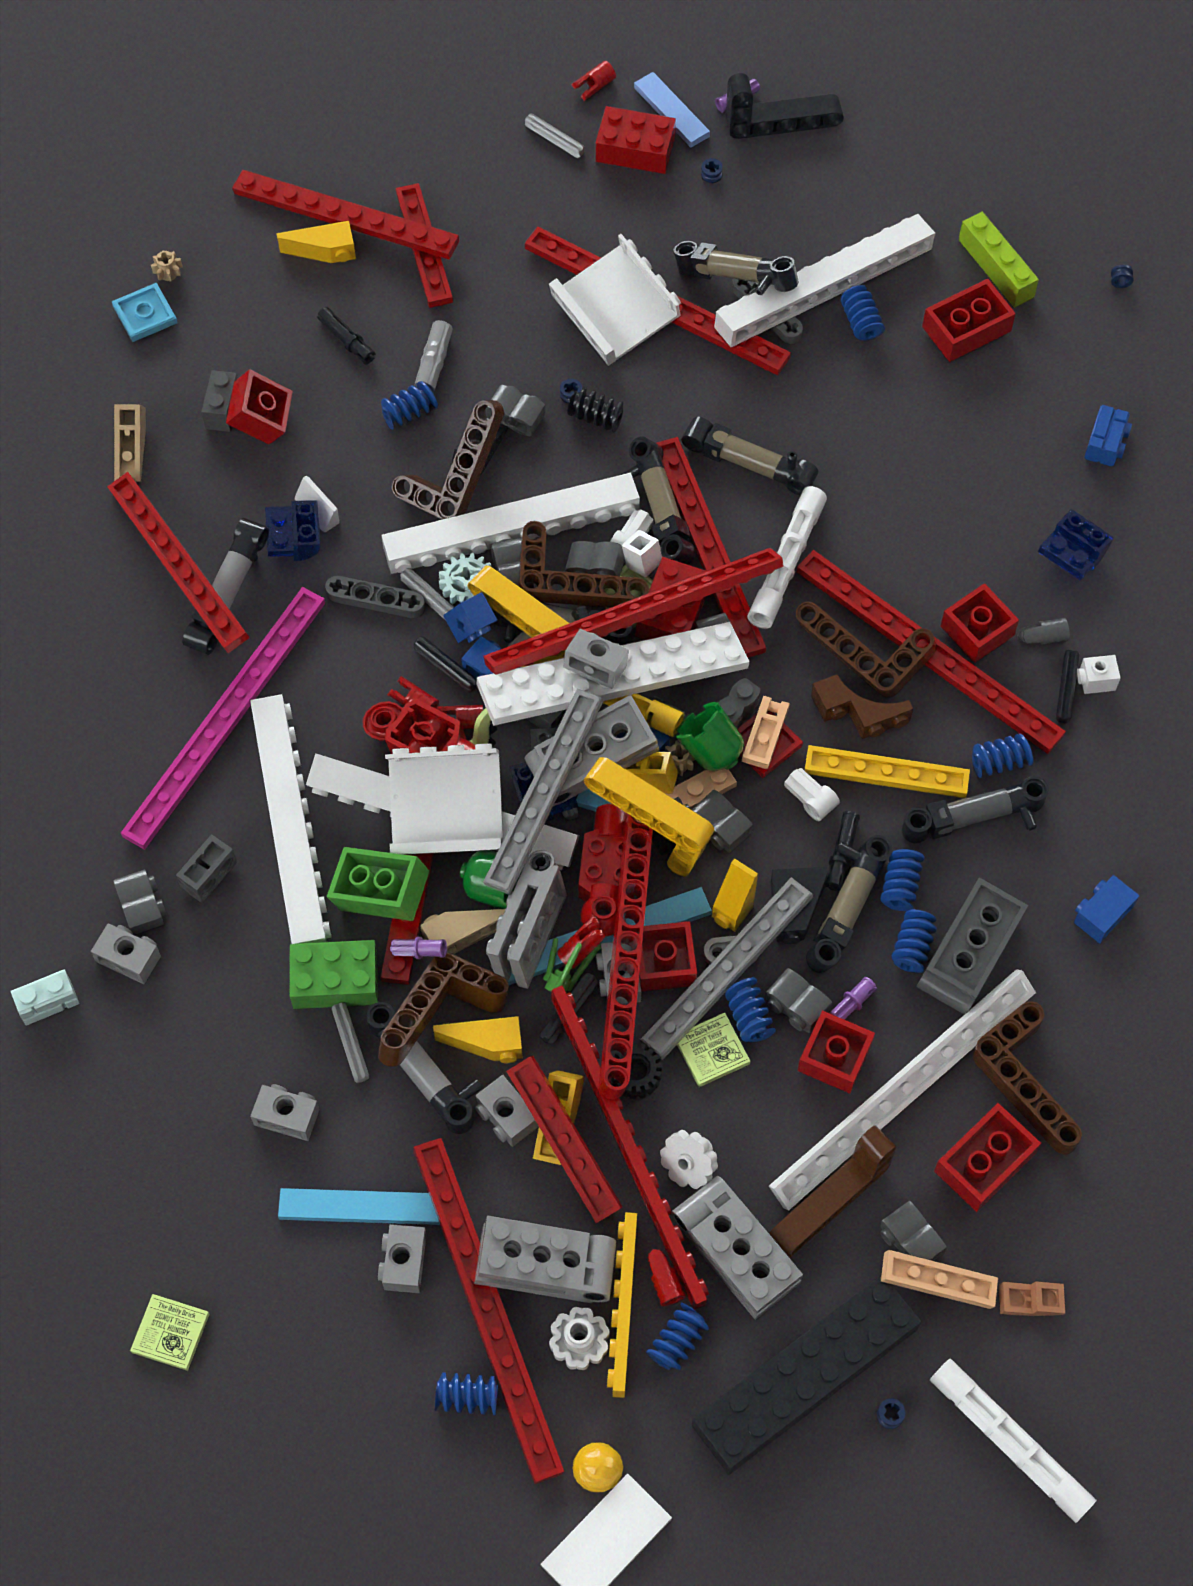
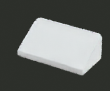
M303 477L295 495V501L323 532H327L339 524L338 509L309 477Z

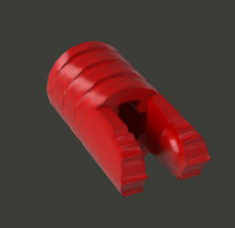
M603 61L571 85L576 90L587 82L590 88L581 96L585 101L616 78V72L609 62Z
M402 676L398 679V682L402 687L410 691L407 696L404 697L393 689L387 694L403 706L414 699H418L434 708L439 706V700Z
M483 705L435 707L447 715H456V719L461 722L463 729H474L476 719L483 711Z
M597 918L588 920L558 949L557 955L565 965L578 943L582 944V948L572 969H575L605 939L602 930H599L601 929V924Z
M653 1249L648 1254V1261L653 1273L651 1280L654 1283L661 1306H669L686 1298V1294L683 1291L676 1268H671L667 1260L668 1258L663 1254V1251Z

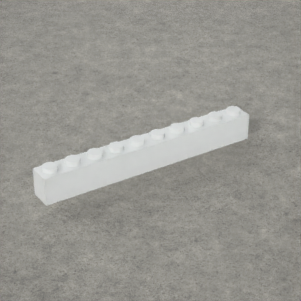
M919 214L905 218L900 223L884 228L881 232L871 237H865L860 242L850 247H845L836 254L826 256L811 266H805L797 272L799 284L791 291L780 292L775 289L774 285H770L763 295H757L755 292L749 296H743L740 300L730 305L721 307L716 311L714 328L728 345L733 347L844 293L853 286L860 285L931 250L935 232Z
M631 473L383 534L381 535L383 549L391 574L402 573L406 568L413 569L421 566H432L437 562L451 560L450 557L452 556L458 559L460 558V553L464 555L471 553L480 554L491 549L492 543L522 538L523 528L530 521L541 522L546 528V535H555L560 531L572 528L579 529L596 522L603 523L611 518L630 516L634 510L639 511L640 497ZM537 534L528 535L530 539L539 537Z
M282 694L253 699L250 702L292 944L327 942V938L332 937L329 921L323 922L322 913H326L327 908L324 896L319 897L317 889L323 886L320 871L314 872L313 864L318 863L316 848L310 847L309 839L314 838L311 822L306 823L305 815L309 814L307 798L302 799L300 793L301 790H305L303 775H297L296 767L301 766L298 750L293 751L292 743H296L297 740L294 726L289 727L288 720L293 719L290 703L284 704Z
M315 753L306 782L307 786L313 787L312 793L327 797L330 792L339 795L338 801L353 805L354 801L365 803L363 809L379 813L380 809L391 812L389 776ZM502 811L504 840L515 815ZM544 825L530 854L537 850H546L553 855L556 866H559L560 870L563 869V866L570 867L580 835Z

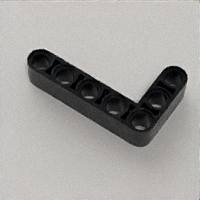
M737 73L728 79L725 115L732 138L742 139L838 126L844 120L840 100L837 95L828 94L753 104L749 77L744 73Z

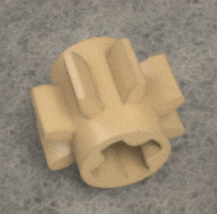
M163 250L157 256H153L154 264L151 265L153 274H157L158 280L172 281L181 275L179 268L183 267L181 258H176L174 251L171 253Z
M678 740L675 741L672 747H665V752H671L680 776H683V772L687 769L693 770L692 761L695 759Z

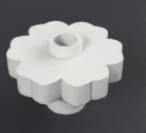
M685 1130L673 1133L666 1139V1146L660 1150L661 1164L664 1168L669 1169L668 1175L672 1181L681 1187L689 1184L693 1189H698L712 1180V1173L718 1168L717 1155L713 1151L709 1140L702 1137L698 1132H693L689 1135Z
M574 1307L571 1309L570 1315L559 1314L556 1321L551 1325L553 1337L549 1341L550 1349L553 1351L556 1360H566V1365L569 1369L586 1370L589 1362L599 1364L603 1356L608 1352L606 1340L610 1335L604 1318L600 1316L593 1317V1312L589 1308ZM581 1335L585 1339L578 1341L574 1338Z

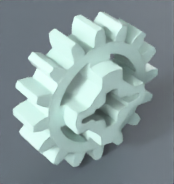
M460 553V559L457 560L452 556L450 557L451 564H443L444 571H439V587L443 591L444 598L450 596L451 604H454L456 601L462 603L474 596L467 586L468 583L484 566L488 565L491 567L490 562L484 564L483 556L476 560L474 553H471L469 558H465V555Z

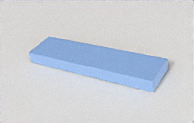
M654 72L634 82V89L660 116L676 118L675 132L690 148L710 137V131Z

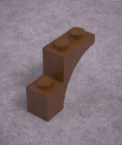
M838 674L815 682L812 686L811 697L824 722L831 719L839 720L849 713L862 739L869 736L872 738L880 736L885 730L893 727H904L911 721L913 707L909 700L899 703H878L864 699L845 686Z

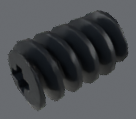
M583 387L580 393L575 391L571 396L567 414L569 416L575 414L579 420L585 418L587 423L594 421V425L597 427L603 424L605 430L612 428V432L615 433L621 423L624 403L620 401L615 407L614 398H610L608 403H605L604 394L597 400L596 391L593 390L587 396V388Z

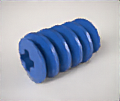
M865 285L853 286L847 289L841 296V304L844 307L854 336L864 341L877 338L885 331L882 318L878 315L879 311L875 307L876 303L872 300L873 296L871 292L867 291Z
M419 381L416 387L409 386L408 392L400 390L399 396L392 394L390 401L387 398L381 400L382 413L391 430H394V421L403 426V417L411 422V413H414L418 418L421 417V408L427 414L430 413L429 404L435 409L438 408L433 392L423 381Z
M1021 733L1016 734L1014 738L1008 736L1004 740L999 738L994 740L993 743L987 741L984 742L983 746L981 744L973 746L972 762L974 771L979 778H982L983 769L988 776H991L992 767H995L998 773H1002L1004 764L1009 771L1013 770V762H1016L1018 768H1023L1024 759H1026L1029 766L1033 765L1032 750L1028 741Z
M899 849L891 853L887 865L888 872L885 875L886 882L883 885L884 892L880 898L885 906L898 911L914 909L913 905L909 902H914L917 898L912 892L918 891L919 888L915 882H919L921 878L918 872H921L923 868L920 864L925 858L923 854L908 849Z
M911 909L904 913V921L901 923V931L898 933V941L895 943V951L892 953L893 963L897 967L914 973H923L925 971V967L920 963L928 961V957L923 953L931 951L928 943L934 941V937L931 934L937 931V927L932 924L937 921L935 916L916 909Z
M754 977L735 983L725 993L726 999L730 1001L729 1008L733 1011L732 1016L737 1021L736 1027L741 1031L740 1037L744 1042L765 1040L776 1031L775 1028H766L773 1021L772 1018H763L769 1013L768 1008H759L765 1003V1000L761 997L755 998L761 993V989L758 987L751 988L758 982Z
M680 1303L683 1311L676 1310L673 1313L677 1321L668 1320L666 1324L669 1330L663 1329L660 1331L662 1340L655 1339L653 1341V1346L656 1350L648 1349L646 1351L647 1355L655 1363L666 1370L671 1368L681 1370L682 1367L677 1359H689L684 1349L687 1348L693 1351L696 1349L691 1339L699 1341L703 1339L698 1329L700 1328L705 1331L710 1329L705 1323L704 1318L684 1303Z
M442 1372L436 1386L435 1411H437L440 1403H442L444 1411L449 1412L454 1403L457 1413H461L466 1404L470 1414H473L476 1406L479 1405L481 1414L485 1415L489 1406H491L493 1415H496L498 1385H496L495 1377L490 1376L488 1383L484 1384L482 1375H478L476 1382L472 1383L470 1374H466L464 1381L460 1382L458 1373H454L451 1382H449L446 1372Z

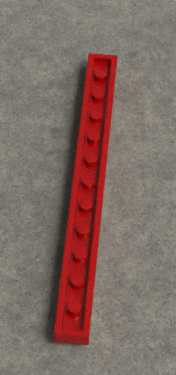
M537 227L525 242L526 250L576 275L601 259V257L540 227ZM677 296L681 302L679 305L681 316L671 323L777 376L789 361L791 352L757 335L730 347L714 328L715 314Z
M771 548L762 550L484 655L485 665L495 675L524 665H532L537 660L558 655L561 651L566 650L579 629L594 633L601 638L605 637L613 631L629 628L634 623L645 619H653L658 614L669 610H676L680 606L692 601H700L705 596L726 591L729 587L739 583H747L760 575L771 574L774 570L784 567L783 558Z
M815 550L797 566V573L899 647L915 630L922 628ZM934 637L936 651L924 664L1019 734L1024 735L1026 739L1047 754L1053 750L1064 737L1065 730ZM921 639L918 641L917 647H927L930 644V640Z
M563 985L554 988L551 994L553 1005L672 1265L676 1268L677 1275L692 1308L697 1310L706 1304V1296L709 1295L707 1286L702 1278L698 1280L693 1270L696 1268L694 1258L690 1252H685L681 1242L684 1241L679 1226H673L670 1220V1206L665 1198L661 1199L658 1194V1180L654 1172L649 1173L645 1165V1162H647L646 1154L641 1145L636 1146L632 1137L635 1136V1131L630 1120H624L621 1113L623 1105L620 1098L608 1099L600 1092L601 1068L597 1061L600 1058L594 1043L589 1044L585 1035L588 1033L583 1018H577L574 1011L576 1003L570 992L566 994Z
M442 1138L414 1146L413 1151L533 1482L537 1484L562 1475L564 1473L562 1463L497 1287L474 1284L480 1241Z

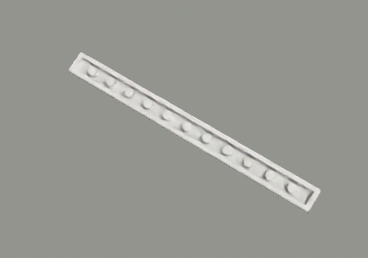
M1016 969L971 1008L968 1013L963 1015L772 1182L769 1188L782 1207L789 1211L854 1154L858 1140L867 1130L874 1125L881 1130L971 1051L983 1035L1030 999L1036 992L1024 972Z

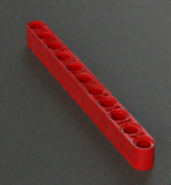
M629 814L624 825L599 1081L600 1092L608 1099L621 1097L630 1080L653 832L652 828L637 822ZM632 842L639 843L642 848L634 847ZM629 868H637L640 871V873L635 874L631 872ZM626 893H633L638 899H631ZM624 919H632L635 925L627 924ZM627 944L632 947L633 951H625L621 945ZM618 971H627L631 977L624 978ZM623 997L628 1001V1004L622 1005L617 1002L616 998ZM613 1024L623 1025L626 1031H617ZM611 1051H619L623 1055V1059L614 1058L611 1055ZM608 1079H617L620 1082L621 1086H612L609 1083Z

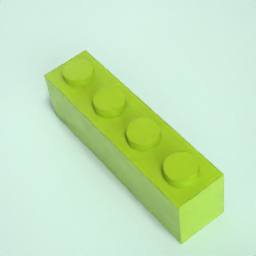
M983 211L962 221L959 241L1011 305L1015 308L1034 298L1039 279Z

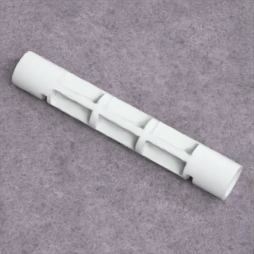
M809 486L802 491L794 509L793 518L787 532L782 536L781 545L777 552L783 558L784 567L774 570L771 574H767L763 586L759 589L747 615L749 622L758 628L767 629L772 626L783 601V594L789 581L795 574L794 569L801 553L804 552L807 546V539L826 503V494L817 487Z
M951 1358L931 1377L930 1381L949 1400H952L955 1403L954 1405L1023 1470L1048 1497H1052L1056 1501L1055 1503L1075 1523L1097 1501Z

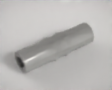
M438 320L432 324L414 384L416 387L419 381H423L433 393L440 371L444 365V359L447 356V347L453 330L452 326L445 321Z

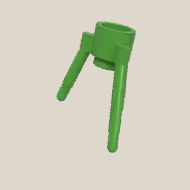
M554 938L547 971L543 977L547 981L544 988L552 992V989L563 985L566 993L567 991L571 992L575 982L600 950L601 943L586 957L572 976L569 972L582 948V944L578 943L564 970L556 968L553 973L558 946V938Z

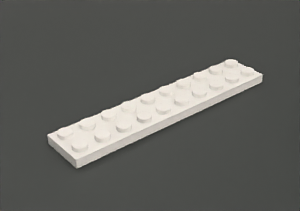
M726 622L621 645L629 650L627 666L613 689L563 668L564 658L516 668L497 675L493 673L477 677L476 684L494 726L566 710L577 689L602 697L603 701L748 669L749 660L731 623Z

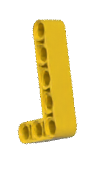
M599 757L584 778L586 787L676 843L667 861V865L674 873L680 876L689 875L714 832L713 825L702 816L612 760Z

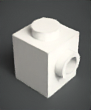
M638 530L622 545L626 567L646 578L659 566L662 555L658 539Z
M1115 655L1083 658L1081 667L1077 669V681L1079 685L1082 684L1084 694L1116 691L1120 681V674Z

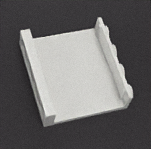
M622 234L618 235L620 245L571 280L562 285L556 278L549 283L554 299L608 366L681 316L679 308L681 302L674 292L669 293L665 288L666 283L663 278L651 271L652 266L645 257L641 258L637 254L638 250L632 240H626Z
M476 744L475 750H464V745L447 746L448 751L437 752V747H421L420 753H409V748L392 749L393 754L385 755V759L389 760L393 844H390V853L405 855L498 850L503 842L499 750L496 748L492 749V744Z

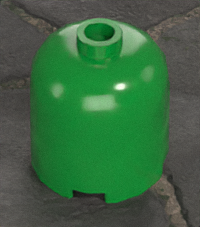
M718 702L707 703L703 705L704 711L696 716L692 712L681 722L677 728V732L680 735H677L676 738L705 770L714 772L731 769L739 761L738 758L743 751L744 740Z
M479 850L470 857L468 862H464L461 867L460 878L463 879L464 891L469 898L475 901L506 909L509 894L488 887L483 883L497 852Z

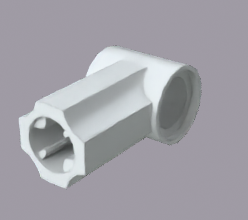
M641 509L639 511L634 510L621 531L617 530L610 542H616L622 546L638 530L647 534L654 524V519Z
M802 768L794 770L784 782V786L803 803L806 812L816 821H821L840 803L838 796L831 788L826 785H819Z

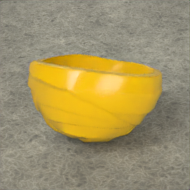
M590 1443L578 1451L573 1460L572 1469L577 1483L590 1492H605L613 1488L620 1481L623 1473V1463L619 1453L610 1445Z

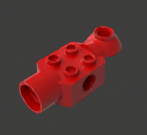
M418 699L406 703L403 708L397 703L390 701L380 702L368 709L363 717L365 732L373 739L386 741L391 754H393L392 749L409 748V753H420L421 747H437V752L448 751L447 746L464 745V750H475L476 744L466 740L460 721Z
M604 804L596 808L594 830L584 834L579 876V898L585 901L581 910V922L584 925L591 918H597L601 924V929L599 930H602L605 936L614 934L624 825L628 816L626 812L613 804ZM632 842L634 847L639 848V843ZM629 868L631 872L637 874V868ZM626 893L629 898L634 899L635 894ZM601 909H606L610 911V914L602 916L597 912Z

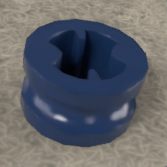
M714 158L705 160L701 166L702 179L708 183L718 182L722 178V163Z
M1128 265L1115 266L1111 270L1112 285L1117 288L1130 286L1134 281L1132 267Z
M567 379L561 383L560 397L565 403H569L574 391H571L572 389L579 393L582 390V384L578 380Z
M893 1398L884 1400L877 1411L879 1424L887 1429L899 1427L906 1414L903 1404ZM886 1407H890V1410L893 1407L897 1409V1420L892 1421V1417L890 1420L885 1418Z

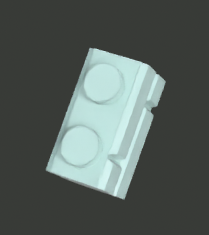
M65 969L11 991L18 1013L26 1026L59 1013L66 1007L71 1008L79 1004Z

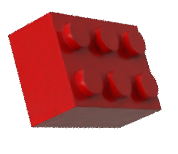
M606 106L596 139V162L666 174L675 140L676 118Z
M986 279L926 308L922 327L946 359L951 362L1011 332L1016 313L990 280Z
M662 557L648 594L707 571ZM706 596L700 601H692L680 606L676 610H669L658 614L653 619L637 622L635 637L649 640L694 630L695 621L698 620Z
M997 1103L937 1162L934 1172L978 1212L1037 1153L1041 1142Z

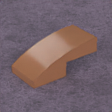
M1002 1282L999 1284L1000 1314L1025 1316L1065 1314L1064 1284L1034 1282L1032 1284Z

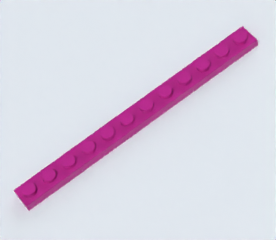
M304 587L300 589L122 830L121 835L124 839L144 850L148 847L251 706L250 700L257 698L325 605L323 597Z

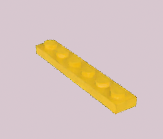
M808 745L805 772L809 775L966 798L970 774V769Z
M625 1212V1222H619L618 1239L623 1240V1251L617 1250L616 1268L621 1269V1280H615L613 1298H619V1308L612 1310L611 1327L617 1328L616 1339H610L609 1357L615 1358L614 1369H608L607 1387L613 1388V1397L625 1398L637 1213Z

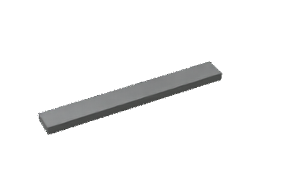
M580 689L576 690L483 881L486 886L509 895L511 894L603 703L602 697Z
M791 877L640 1039L641 1042L646 1044V1047L649 1049L652 1047L655 1050V1054H658L660 1059L663 1060L813 898V894Z

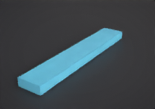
M280 1189L279 1220L440 1225L429 1193Z

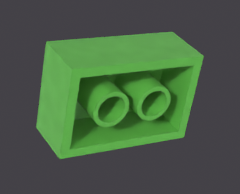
M344 847L327 898L340 911L413 921L430 870L417 856Z
M375 940L290 944V999L293 1009L332 1007L339 1003H345L347 1006H364L377 1003L378 965Z

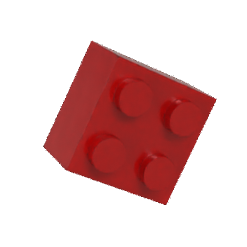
M249 369L234 381L226 424L270 445L285 433L293 391Z
M984 583L944 610L940 627L976 663L1015 636L1019 619Z
M690 921L644 926L639 973L641 991L689 987L697 979Z
M822 1010L800 1058L798 1071L851 1094L872 1046L875 1033Z

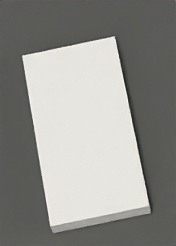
M627 1473L541 1563V1566L560 1586H609L672 1520V1517Z

